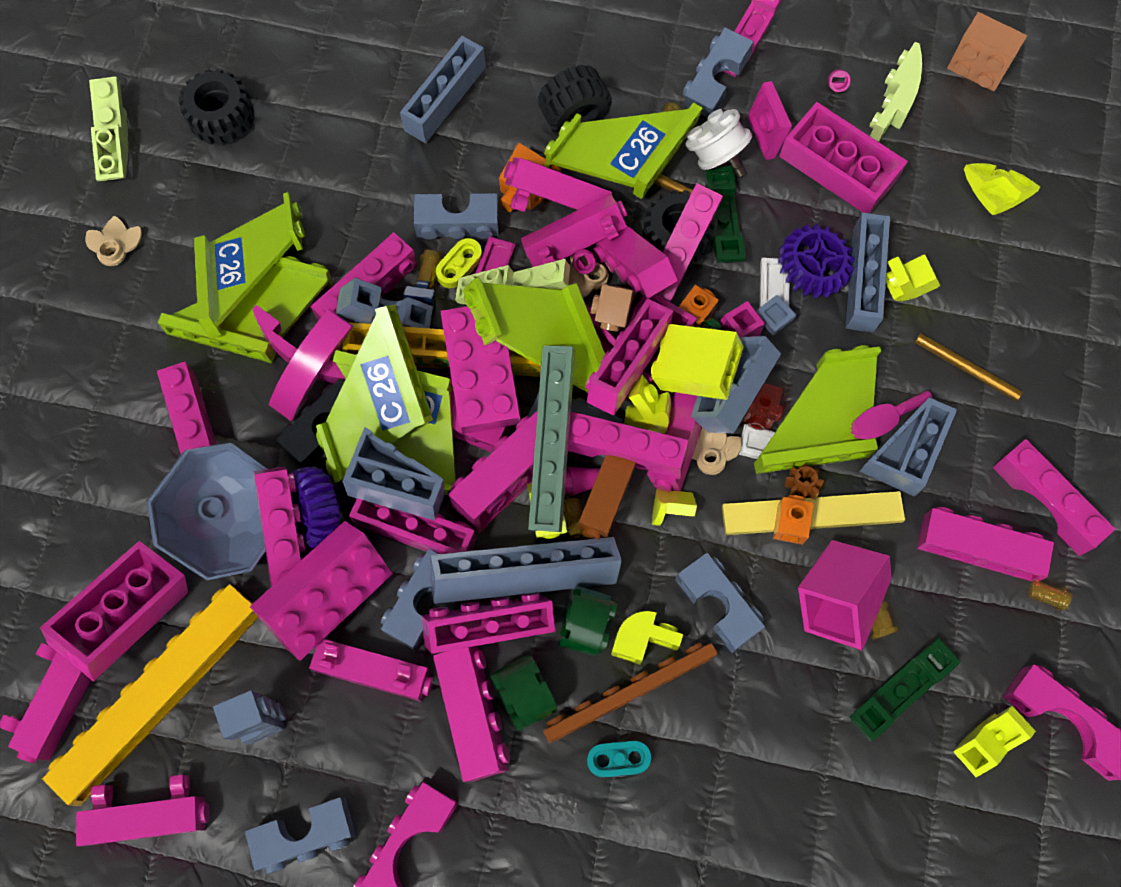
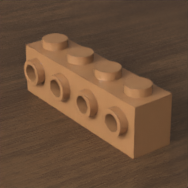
M602 284L600 295H594L591 313L596 314L595 321L601 322L600 328L618 332V330L629 325L637 295L635 290L612 284Z

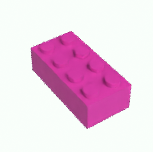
M818 102L813 105L785 138L779 156L862 213L871 214L898 181L908 162Z
M467 306L441 311L459 427L462 433L466 434L517 425L521 420L509 348L497 341L485 346L482 337L476 331L475 319L471 309Z
M537 411L531 417L525 416L516 425L517 430L511 436L502 437L494 446L495 451L487 458L485 456L481 457L473 465V471L466 478L460 477L450 487L451 492L448 495L453 509L478 534L528 487L527 484L532 483Z
M344 521L257 599L250 608L282 646L301 661L393 573L365 534Z
M138 541L43 624L40 629L50 647L92 681H95L189 593L185 575L142 542Z

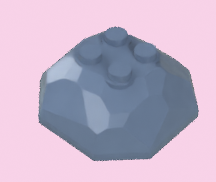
M232 443L186 449L146 501L153 545L207 581L252 571L265 552L253 471L265 470L267 468Z

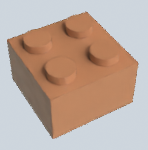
M978 12L965 32L947 69L982 87L995 91L1027 35Z

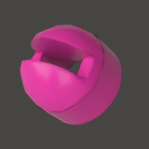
M842 69L834 70L828 77V85L835 92H843L850 85V76ZM833 77H845L844 82L832 81Z
M581 249L574 254L573 267L578 273L587 274L595 268L596 261L591 251ZM582 255L585 256V258L587 259V261H588V263H589V264L586 265V266L584 265V263H583V261H582V259H581V257H580V256H582Z

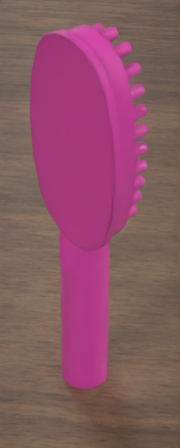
M924 391L896 406L881 404L872 407L854 420L850 428L853 431L851 434H854L855 438L862 440L882 436L898 424L900 416L920 407L929 397L933 399V396L929 391Z

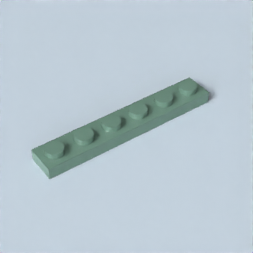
M543 346L528 527V530L562 532L575 348L573 346Z

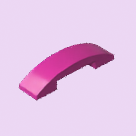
M751 0L750 6L734 32L753 41L752 54L767 31L782 0ZM723 71L733 77L737 76L730 71Z
M255 305L253 313L260 331L275 352L289 363L297 349L278 335L282 331L280 322ZM329 359L317 378L327 383H335L338 379L344 382L346 380L338 365L331 359Z
M328 309L306 336L290 360L276 385L269 406L291 422L294 421L309 398L307 397L308 392L334 351L340 349L354 326Z

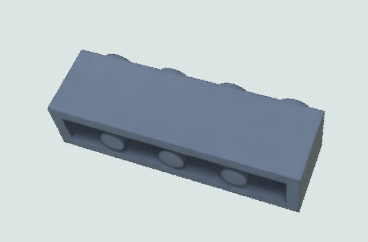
M464 36L458 39L401 110L400 115L405 132L424 143L428 142L486 68L484 48Z
M861 213L853 228L851 257L855 258L852 265L854 270L849 278L845 329L874 333L883 320L890 216Z

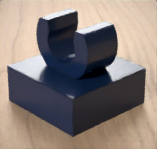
M418 280L416 287L406 286L404 299L409 297L433 306L431 315L433 317L436 309L434 290L428 289L429 281Z

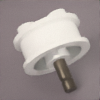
M718 109L708 116V121L701 126L693 128L686 134L688 138L686 147L690 151H695L699 157L698 165L701 169H711L727 162L728 166H733L735 177L739 178L745 174V170L735 155L749 143L752 133L749 129L742 127L739 122L740 114L738 110L731 109L723 112L722 109Z

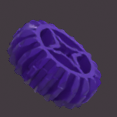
M818 223L813 225L812 228L806 224L801 230L797 228L791 235L785 238L784 244L779 249L780 257L777 264L782 266L780 274H788L785 283L792 282L794 284L793 291L800 288L803 290V297L811 292L814 299L821 294L826 298L831 293L839 292L842 286L848 283L854 270L852 265L855 258L850 256L853 248L845 247L847 239L840 240L838 238L839 231L832 234L829 232V226L821 230ZM809 246V250L797 252L798 248ZM834 270L833 275L823 277L824 272Z
M304 467L289 473H293L296 492L290 493L292 504H298L301 522L295 523L297 535H303L304 545L307 549L315 548L340 526L339 519L341 516L336 500L337 495L334 493L333 484L329 483L327 474H324L323 470L317 467Z

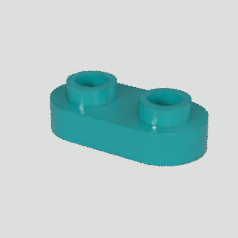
M639 741L599 744L590 750L587 757L589 770L592 774L601 778L640 774L649 767L651 762L650 750L644 743ZM631 752H637L640 755V762L638 764H632L629 761L628 756ZM600 755L607 756L609 759L608 766L600 767L597 764V757Z

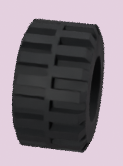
M590 65L573 66L557 73L556 76L549 79L548 83L541 88L542 91L539 93V100L537 101L552 132L559 136L563 124L566 121L571 122L576 114L581 115L580 123L603 120L612 106V97L598 71Z
M211 69L205 70V73L202 75L200 73L195 74L193 80L189 79L186 82L187 87H182L180 91L182 96L179 97L178 101L181 113L193 134L199 140L205 139L206 143L211 145L214 142L217 145H223L226 141L230 144L235 142L234 139L236 137L242 138L244 136L243 132L249 131L251 128L250 123L254 121V107L244 84H242L237 76L234 77L233 73L227 71L224 74L221 69H216L215 72H212ZM225 103L222 108L216 111H209L213 106Z
M672 190L671 195H667L665 192L660 195L659 200L655 198L651 202V207L647 208L643 238L662 253L671 236V233L664 227L670 223L678 222L690 198L689 191L683 190V194H680L677 190ZM712 219L692 258L695 263L699 262L702 255L705 256L708 252L714 232L715 219Z

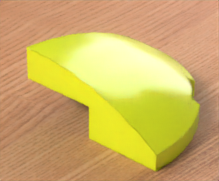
M974 163L964 167L966 178L972 190L992 215L1002 213L1020 204L1040 189L1039 185L1013 170L1007 172L1002 169L995 170L996 165Z

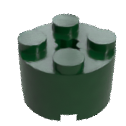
M575 585L572 595H574L573 602L568 604L560 636L566 638H561L558 646L595 657L597 653L601 654L602 650H605L607 647L610 632L605 631L610 619L613 620L618 602L612 600L610 595Z
M530 654L490 674L501 696L502 703L518 732L558 711L554 698Z

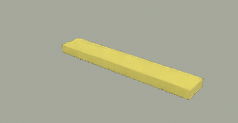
M900 491L817 497L815 500L812 498L805 499L807 502L814 503L810 529L903 523L905 521ZM781 500L723 504L722 515L725 535L774 532L777 507Z

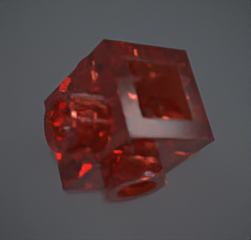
M764 383L744 415L742 422L747 423L749 427L755 430H770L774 421H780L784 410V405L780 404L783 388Z

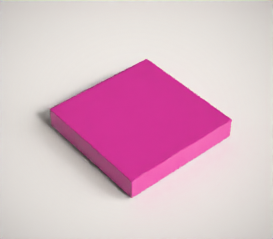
M769 81L762 84L747 116L766 160L775 159L792 127L773 82Z

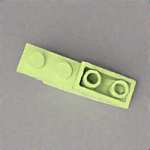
M917 42L913 44L909 51H903L897 62L899 68L897 70L892 69L885 80V84L888 87L884 94L886 99L882 105L884 111L882 114L877 112L869 127L873 128L870 137L880 142L890 125L898 129L901 128L917 95L922 73V53L920 44Z
M117 77L89 80L94 127H91L96 180L106 181L126 178L128 165L127 112L122 105L120 81Z
M566 259L516 272H513L510 266L506 265L461 277L458 279L455 300L457 303L466 305L463 289L473 279L479 277L482 283L562 290L569 283L570 265Z

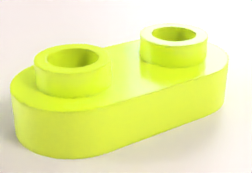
M462 239L439 262L436 267V276L438 282L443 287H457L458 279L468 276L477 267L482 257L480 244L474 239ZM466 254L473 255L471 258L464 257ZM449 273L455 274L453 278L446 277Z

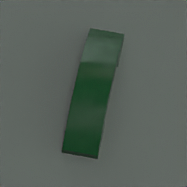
M719 166L705 170L706 188L723 195V199L713 217L715 219V227L712 236V246L717 263L745 261L743 234L740 235L734 195L736 186L733 166Z
M938 638L879 687L849 718L871 743L895 722L896 718L961 662Z

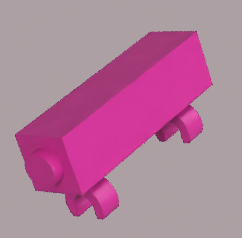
M513 157L512 162L509 161L504 171V178H507L505 185L516 188L510 207L525 212L529 194L574 210H579L612 194L611 191L518 157Z
M609 194L521 238V242L533 267L562 260L578 250L584 249L605 238L611 240L619 236L618 232L627 228L623 218L628 215L621 200L615 202L612 195Z
M658 388V395L668 392L671 397L669 424L664 434L688 440V452L681 479L651 472L638 463L636 468L648 470L647 475L656 489L670 492L672 489L681 492L702 429L691 417L697 396L663 391Z
M323 639L316 646L309 669L320 674L422 702L423 695H429L433 683V677H430L431 671L426 667Z
M41 643L35 655L50 660L52 663L22 719L3 714L0 720V728L15 733L8 747L18 751L17 758L34 764L37 759L50 761L91 681L83 672L52 647Z
M189 775L170 776L169 783L172 799L117 807H111L113 785L92 786L91 799L93 810L76 812V846H90L206 830L205 823L209 821V805L207 802L205 803V797H189Z

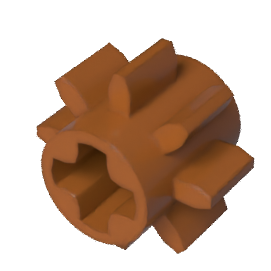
M806 464L799 469L792 467L789 472L790 477H786L784 486L790 487L789 495H798L805 499L809 497L814 500L817 499L819 489L822 488L824 480L818 479L819 470H814Z

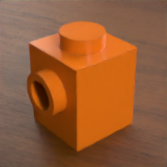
M695 285L679 305V308L696 317L695 327L701 328L703 326L702 321L708 320L716 312L719 299L710 290L701 289Z
M798 495L783 497L777 507L773 539L803 545L809 538L814 503L807 502L804 497Z

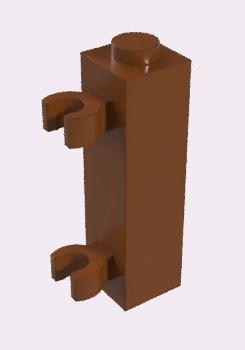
M605 456L579 520L578 529L583 531L582 535L589 539L597 540L608 538L637 465L636 462L616 456Z

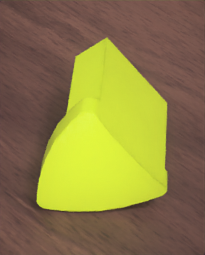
M656 489L652 525L661 526L665 514L695 516L697 504L693 493L680 491L666 492Z

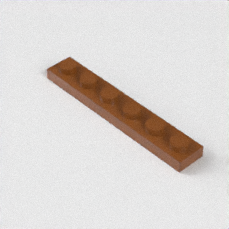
M702 642L685 650L687 656L676 661L673 656L658 664L660 670L649 675L647 671H644L630 679L632 685L622 690L617 685L602 694L605 699L595 704L588 700L574 708L576 714L566 719L563 714L551 719L546 723L548 728L543 730L548 743L551 744L714 659L718 653L713 644L710 643L703 646Z

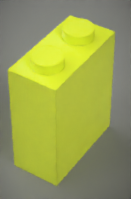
M669 324L666 334L660 341V352L657 361H654L652 364L651 377L658 388L663 391L727 400L744 346L737 332Z

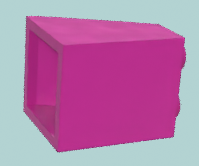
M832 540L798 587L804 631L862 650L892 579L890 556Z

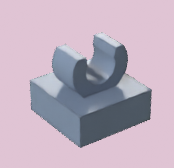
M778 295L756 310V313L765 323L764 327L773 336L796 317V314Z

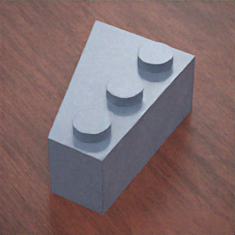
M766 336L739 337L744 348L727 400L697 396L691 417L708 433L735 432L776 364L781 353Z
M929 397L859 472L915 497L927 484L957 409Z
M364 427L343 479L347 496L435 521L445 495L443 478L413 458L409 459L397 451L395 446L389 442L385 443L373 435L371 430Z

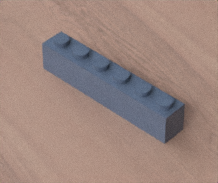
M614 537L600 538L599 540L588 539L431 555L430 584L434 604L574 589L575 585L580 587L610 585L617 582L622 560Z

